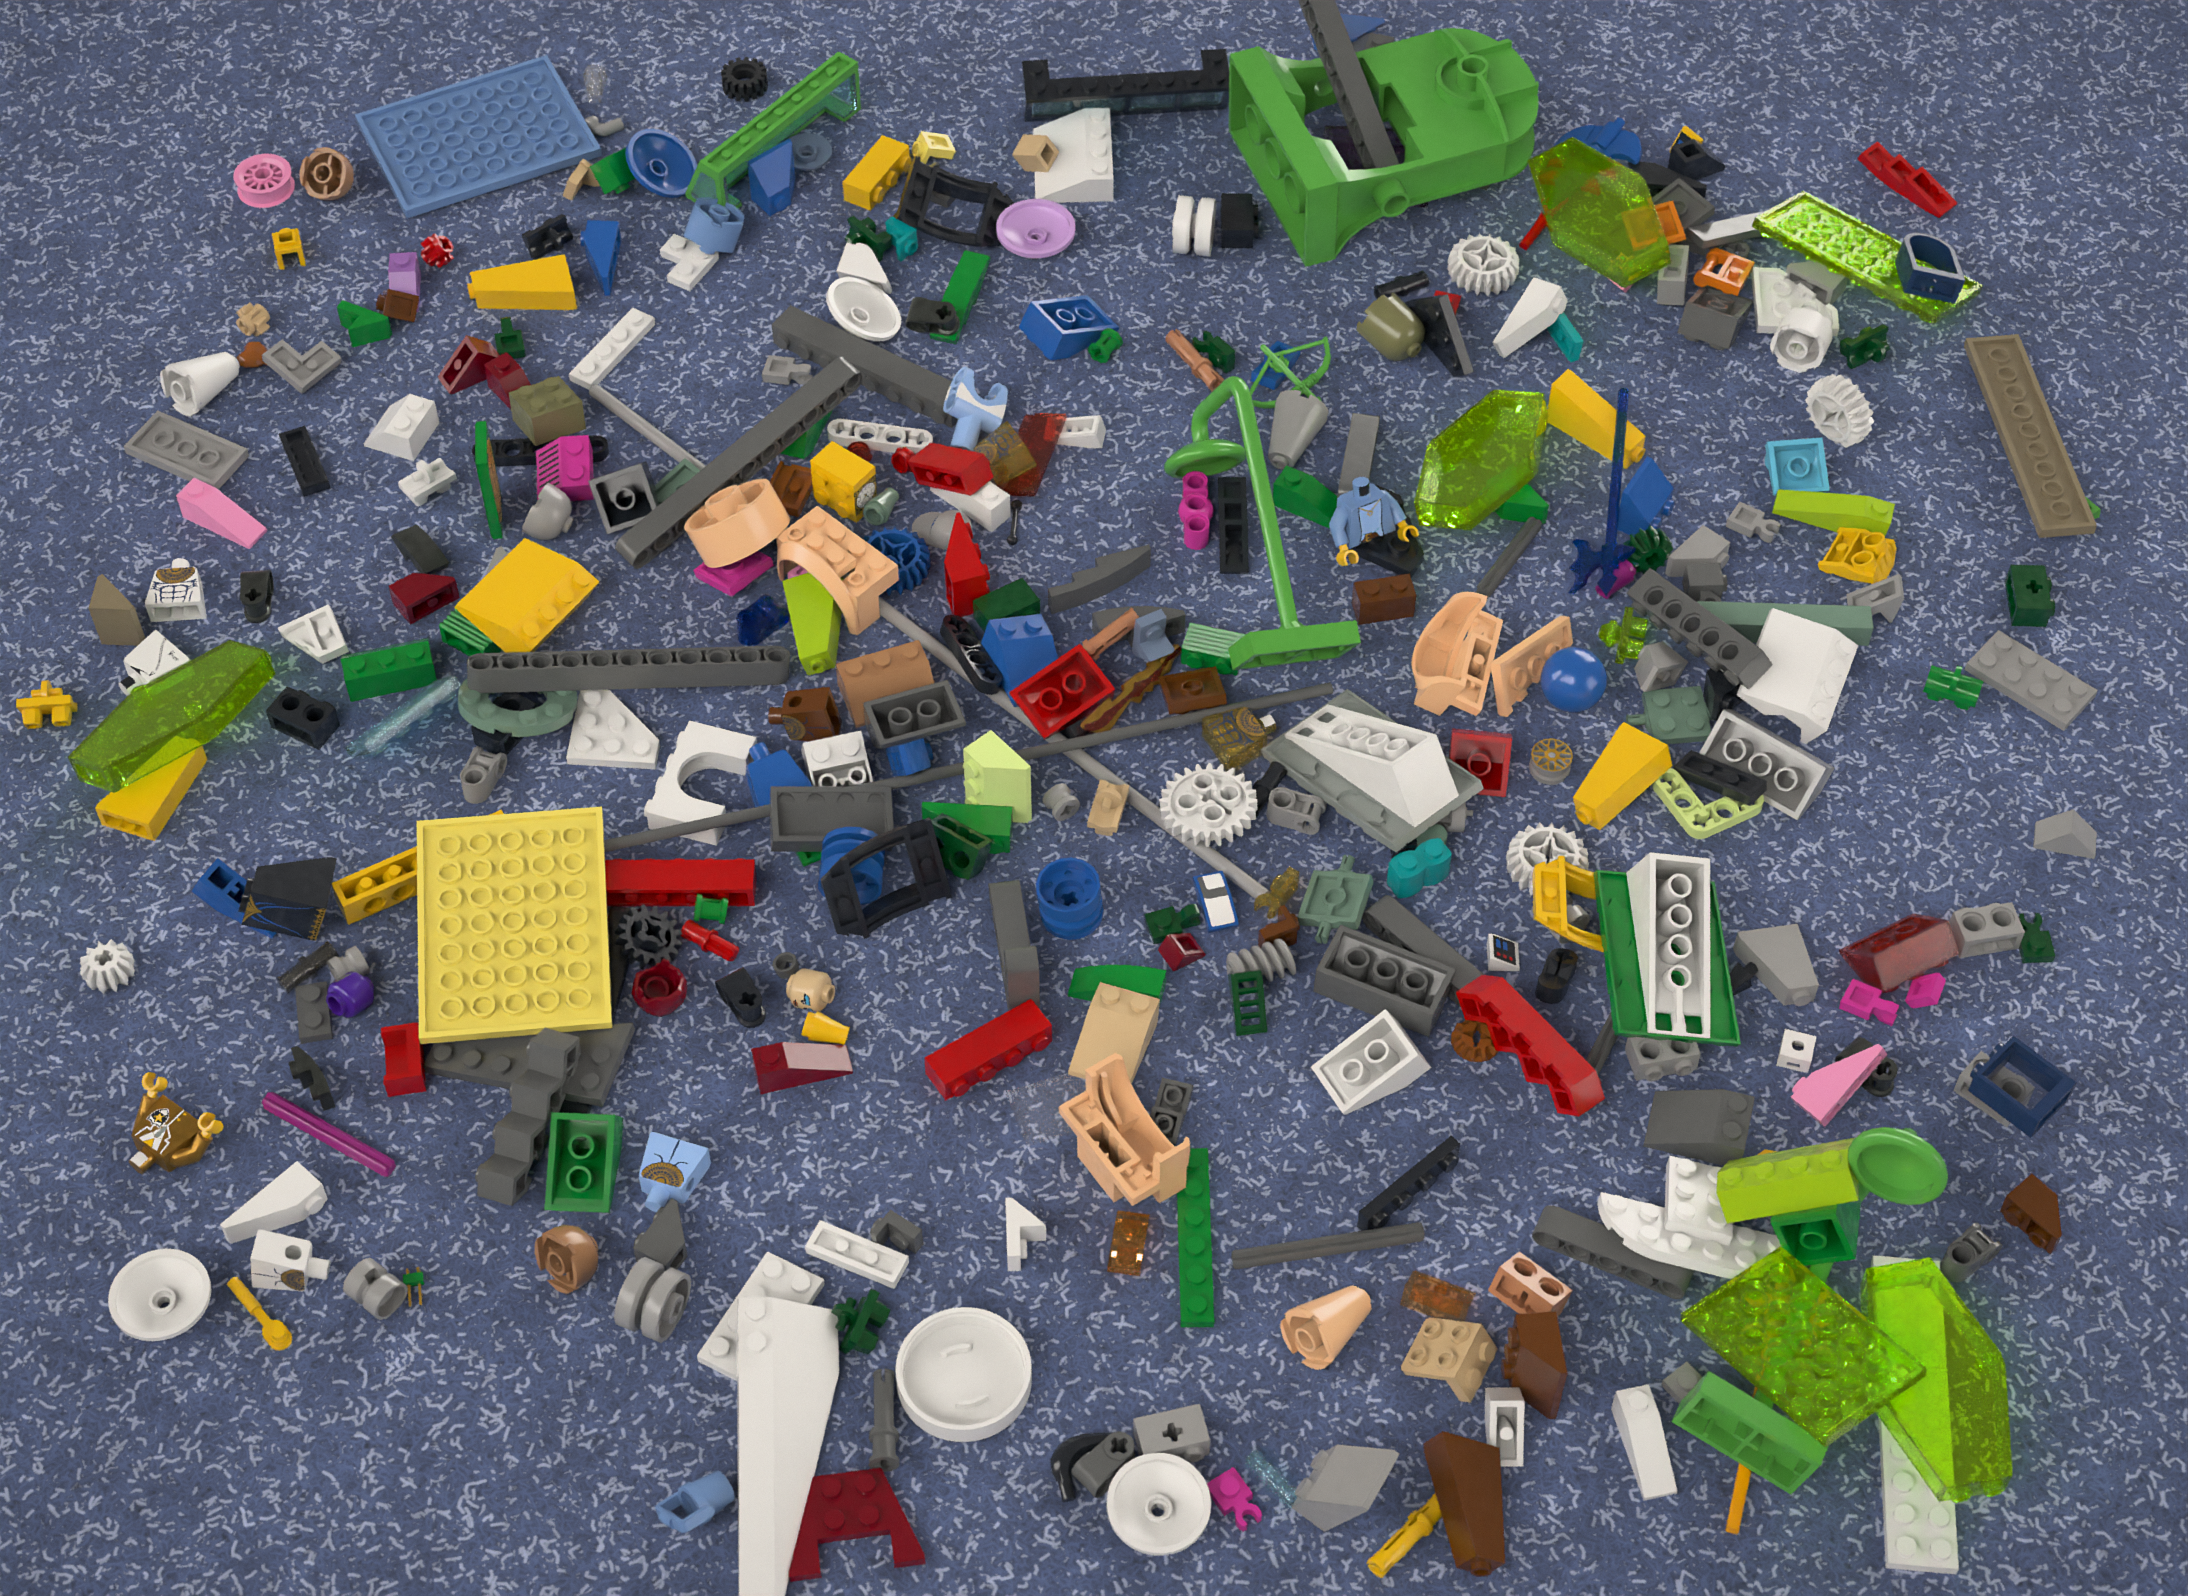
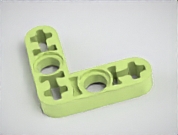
M1672 768L1667 770L1652 784L1655 793L1686 833L1695 839L1708 838L1758 815L1764 803V796L1762 794L1755 801V804L1751 806L1726 796L1704 806L1681 775ZM1685 799L1691 806L1681 808L1676 805L1675 801ZM1720 809H1726L1730 811L1733 816L1730 818L1720 817L1716 811Z

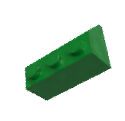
M429 638L341 656L344 680L351 702L438 684Z

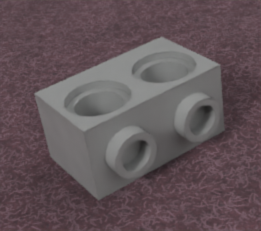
M1689 245L1662 246L1657 284V304L1684 305L1689 268Z
M2012 902L2004 904L1992 903L1985 907L1961 908L1953 911L1947 927L1959 958L2018 949L2025 933Z
M1633 1037L1627 1038L1625 1052L1636 1081L1644 1079L1656 1081L1665 1075L1677 1074L1678 1076L1688 1075L1697 1070L1701 1055L1697 1042L1659 1041L1651 1038Z
M1980 1051L1959 1075L1953 1091L2005 1127H2008L2011 1124L2009 1121L1968 1091L1973 1079L1970 1077V1073L1980 1061L1986 1063L1990 1059L1987 1054ZM2003 1067L1991 1079L1993 1083L2024 1106L2029 1103L2035 1089L2024 1077L2016 1075L2006 1067Z

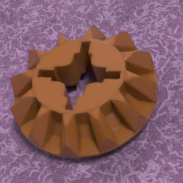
M1464 1020L1461 1023H1456L1451 1034V1044L1454 1051L1460 1057L1471 1062H1484L1497 1055L1499 1051L1495 1050L1485 1022ZM1476 1031H1479L1481 1039L1477 1043V1047H1474L1473 1036Z

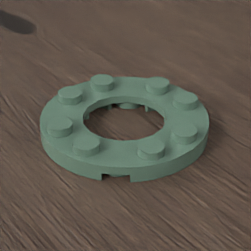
M466 679L458 690V710L468 723L492 734L495 733L496 729L502 733H512V737L537 736L556 731L573 719V713L577 710L576 690L537 692L538 694H544L547 698L543 705L531 710L514 711L500 708L493 704L489 699V695L495 693H479L476 690H470Z

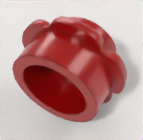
M907 447L897 448L891 457L895 470L899 473L912 472L908 460L915 453Z

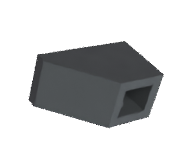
M671 1199L665 1207H661L656 1212L653 1223L647 1231H643L637 1236L633 1245L636 1263L641 1258L647 1257L663 1264L665 1271L670 1268L678 1270L688 1257L676 1200Z

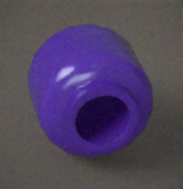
M349 972L329 985L326 996L327 1005L337 1016L353 1018L373 1004L374 985L368 977L362 976L357 972Z

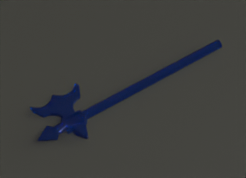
M1626 388L1618 390L1605 544L1602 545L1601 551L1595 552L1591 550L1590 543L1586 540L1576 539L1571 542L1577 547L1578 554L1573 564L1569 567L1575 573L1574 585L1568 591L1570 594L1576 593L1586 586L1590 575L1600 567L1603 570V575L1597 584L1607 597L1618 577L1613 575L1614 569H1619V563L1626 561L1636 550L1635 547L1616 542L1629 390Z

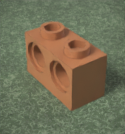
M1521 1252L1515 1254L1499 1267L1488 1289L1491 1294L1519 1314L1556 1311L1557 1317L1562 1313L1573 1291Z

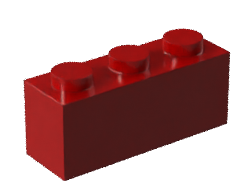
M931 442L908 460L918 484L970 496L994 477L990 469V462L985 454Z

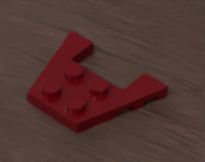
M882 1468L813 1476L789 1569L790 1582L821 1578L818 1544L891 1535L894 1568L926 1564L925 1554Z

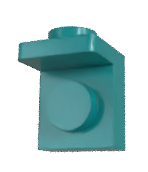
M891 216L886 221V232L892 237L891 244L896 246L897 260L902 262L907 256L913 255L918 248L917 230Z

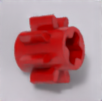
M434 233L431 237L428 236L421 242L422 247H424L421 251V256L428 265H437L438 268H441L454 259L450 254L453 251V245L447 237L443 235L437 236Z

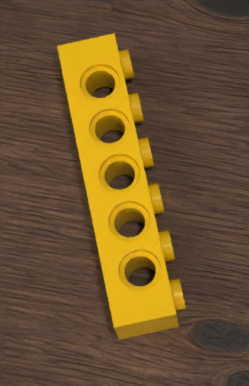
M501 809L489 815H499L504 813ZM417 846L332 882L335 900L348 925L417 895Z

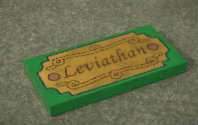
M479 421L475 424V464L491 538L502 539V494L486 421Z

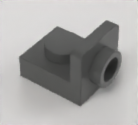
M891 1209L884 1218H878L870 1230L871 1241L883 1245L890 1237L891 1242L901 1250L907 1248L915 1254L923 1246L922 1229Z

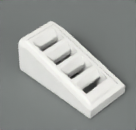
M1101 415L1049 419L1044 441L1045 443L1102 448L1106 428ZM1057 428H1062L1061 433H1056Z

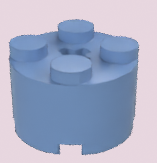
M701 197L696 200L692 208L684 236L700 245V250L706 254L713 255L715 251L733 253L744 224V214L737 207L727 202L725 206L717 204L718 199Z

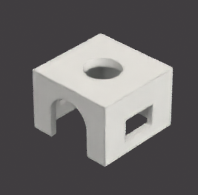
M1785 1029L1776 1066L1808 1073L1816 1036ZM1792 1045L1804 1047V1049L1797 1051L1793 1049ZM1787 1062L1798 1064L1800 1066L1796 1067L1788 1065Z

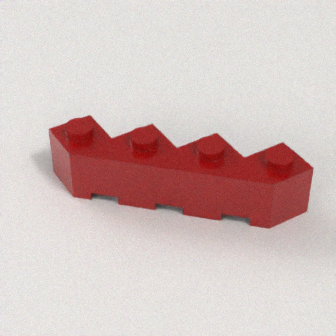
M1481 975L1456 991L1465 1020L1485 1022L1495 1050L1517 1054L1526 1082L1548 1085L1557 1113L1580 1117L1605 1099L1601 1081L1596 1070L1503 977Z

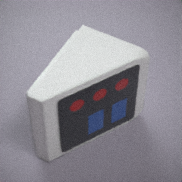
M1488 934V971H1519L1518 943L1495 934Z

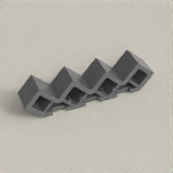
M544 1028L529 1040L526 1053L529 1056L528 1070L512 1082L509 1092L512 1098L511 1112L501 1121H498L493 1129L492 1137L495 1140L494 1154L477 1168L475 1180L478 1182L477 1196L513 1206L528 1191L532 1178L527 1175L533 1160L540 1161L549 1138L545 1132L551 1112L559 1113L566 1096L562 1092L566 1077H573L578 1066L580 1037Z

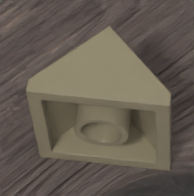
M103 574L99 575L88 609L101 644L138 646L145 639V635L135 607Z

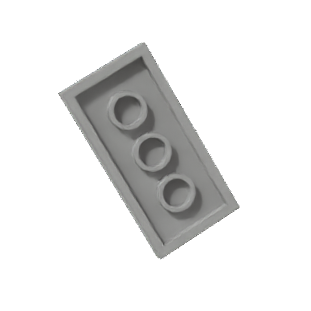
M158 410L124 445L126 454L188 481L196 478L218 490L249 457L247 448Z
M1999 630L1966 663L1964 669L2063 731L2095 698L2098 691Z

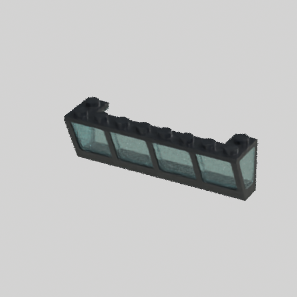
M1226 49L1201 50L1202 70L1050 79L1048 59L1022 61L1024 122L1057 120L1084 108H1110V116L1226 109L1229 101Z

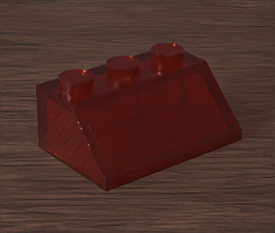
M1913 913L1840 949L1839 953L1863 983L1882 990V993H1888L1898 989V984L1906 980L1918 979L1924 975V971L1930 968H1938L1948 964V959L1958 955L1959 951L1949 920Z

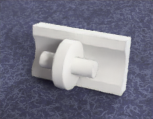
M441 458L429 464L424 460H420L416 463L417 471L398 481V485L416 506H421L427 502L428 495L435 491L443 493L450 489V483L456 480L457 477L456 473L450 470Z

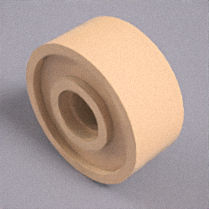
M756 479L738 486L726 487L707 499L705 505L699 508L687 520L684 529L705 565L710 568H717L737 562L765 547L787 528L790 523V516L769 480Z

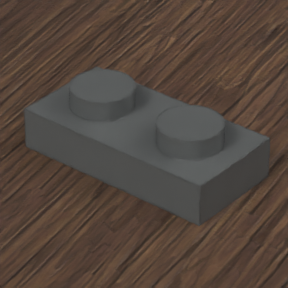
M327 981L295 986L298 1030L301 1044L333 1039L331 1011L326 1002Z

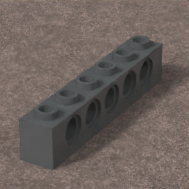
M1651 568L1628 590L1627 595L1633 601L1630 606L1640 616L1644 617L1647 614L1650 617L1649 621L1659 630L1666 628L1668 630L1667 634L1676 643L1680 644L1682 641L1686 643L1685 647L1697 658L1702 655L1705 658V663L1715 672L1721 669L1724 672L1723 676L1734 686L1741 684L1750 689L1773 665L1761 648Z

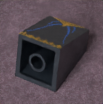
M326 857L257 866L254 878L247 877L244 893L240 901L238 912L244 913L242 925L316 941L326 912L337 858Z

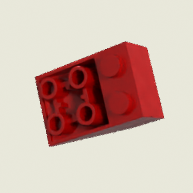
M959 512L955 516L944 560L946 599L953 615L964 617L973 614V600L990 593L986 582L990 580V574L986 563L981 564V552L978 543L972 542L971 526L969 522L964 523Z

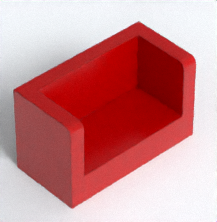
M419 1023L382 1027L381 1037L385 1046L386 1075L383 1076V1082L388 1097L425 1092L424 1046L419 1041Z

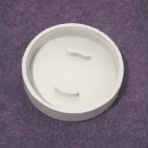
M960 1307L937 1312L916 1325L900 1347L896 1361V1381L899 1399L910 1419L922 1430L935 1437L955 1442H971L991 1437L1012 1424L1023 1411L1031 1391L1032 1370L1030 1353L1026 1342L1011 1323L990 1311Z

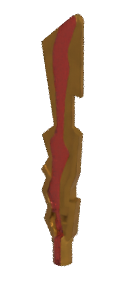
M1174 644L1172 645L1174 648L1173 653L1147 662V667L1121 685L1122 692L1113 701L1108 697L1081 723V728L1095 733L1111 730L1130 701L1140 703L1144 693L1153 691L1154 685L1159 684L1158 677L1170 672L1173 661L1181 654V647Z

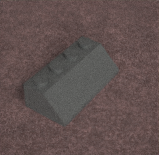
M1340 925L1316 969L1313 992L1377 1016L1386 1009L1402 1027L1429 1037L1443 1009L1456 969Z

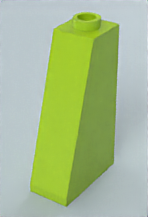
M809 572L782 581L799 660L807 675L818 674L835 668L842 618L840 607L826 588Z

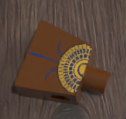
M830 687L788 691L785 694L782 707H770L768 712L769 723L771 725H784L791 740L810 742L838 736L842 725V720Z

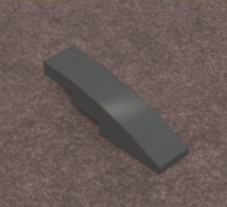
M1150 545L1095 558L1094 568L1072 573L1071 583L1048 588V607L1051 614L1083 605L1131 581L1150 567Z

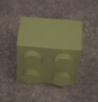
M559 376L550 377L542 382L530 386H522L518 390L509 392L513 421L535 446L586 429L582 400Z

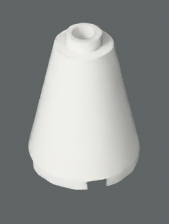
M222 352L168 364L160 373L163 392L166 397L171 396L176 402L172 406L183 415L191 416L198 413L238 376L239 362L233 355Z

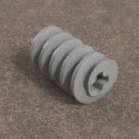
M1276 939L1273 945L1265 942L1262 944V948L1254 945L1251 947L1250 952L1247 949H1241L1238 955L1230 952L1226 959L1227 974L1261 970L1262 975H1265L1269 982L1273 981V972L1275 971L1279 978L1283 979L1285 977V968H1288L1292 976L1296 974L1292 953L1282 939ZM1250 981L1241 982L1245 988L1250 987Z

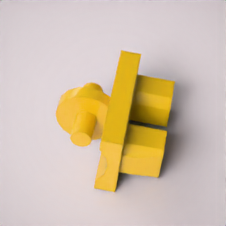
M49 680L41 682V689L31 690L32 698L16 699V708L22 713L23 723L27 729L42 728L43 714H52V724L54 726H70L72 712H77L78 704L73 702L72 696L63 695L62 688H52Z

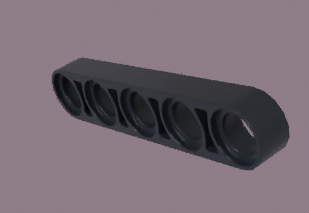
M589 435L592 447H603L601 451L593 452V462L605 460L609 455L607 440L599 435ZM529 438L490 440L495 466L537 465L534 451L543 448L554 440L537 446ZM475 445L472 447V454H473L474 462H475ZM510 450L520 451L519 454L515 456L506 455V453Z

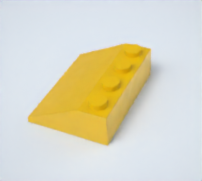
M524 538L454 608L505 653L535 652L589 597L599 581L578 562Z

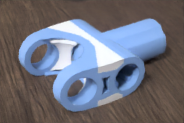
M964 366L956 373L945 398L943 410L945 413L958 419L950 447L975 451L974 449L981 430L992 435V433L999 429L1006 409L1008 390L1006 386L996 383L992 386L988 395L982 399L975 391L974 371Z

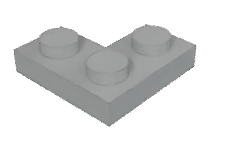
M282 339L262 355V361L303 394L341 364V356L323 341H320L304 355H300Z

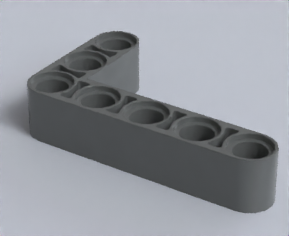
M1012 880L989 883V898L1008 1011L1029 999H1032L1040 1008L1038 955L1036 946L1030 945L1020 881Z

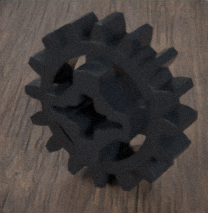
M641 905L638 911L632 907L619 920V925L614 931L615 934L619 935L615 945L623 946L620 955L628 954L630 956L629 964L638 961L640 969L643 970L647 964L651 968L656 963L661 962L662 959L673 961L679 954L678 950L683 944L682 941L678 940L682 931L674 930L677 921H668L666 919L668 917L667 911L660 915L658 914L657 906L648 911L645 905Z

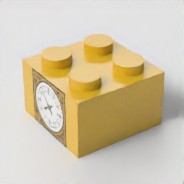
M831 441L810 460L813 496L819 504L827 505L834 509L841 517L849 518L857 523L864 517L865 503L877 496L875 466Z

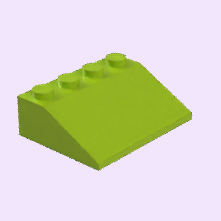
M1854 1138L1729 1160L1717 1173L1716 1193L1726 1222L1733 1223L1859 1201V1181L1854 1176L1848 1161V1148Z

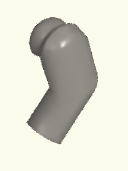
M590 116L585 119L592 134L606 137L624 130V124L620 118L606 123H599L596 116Z

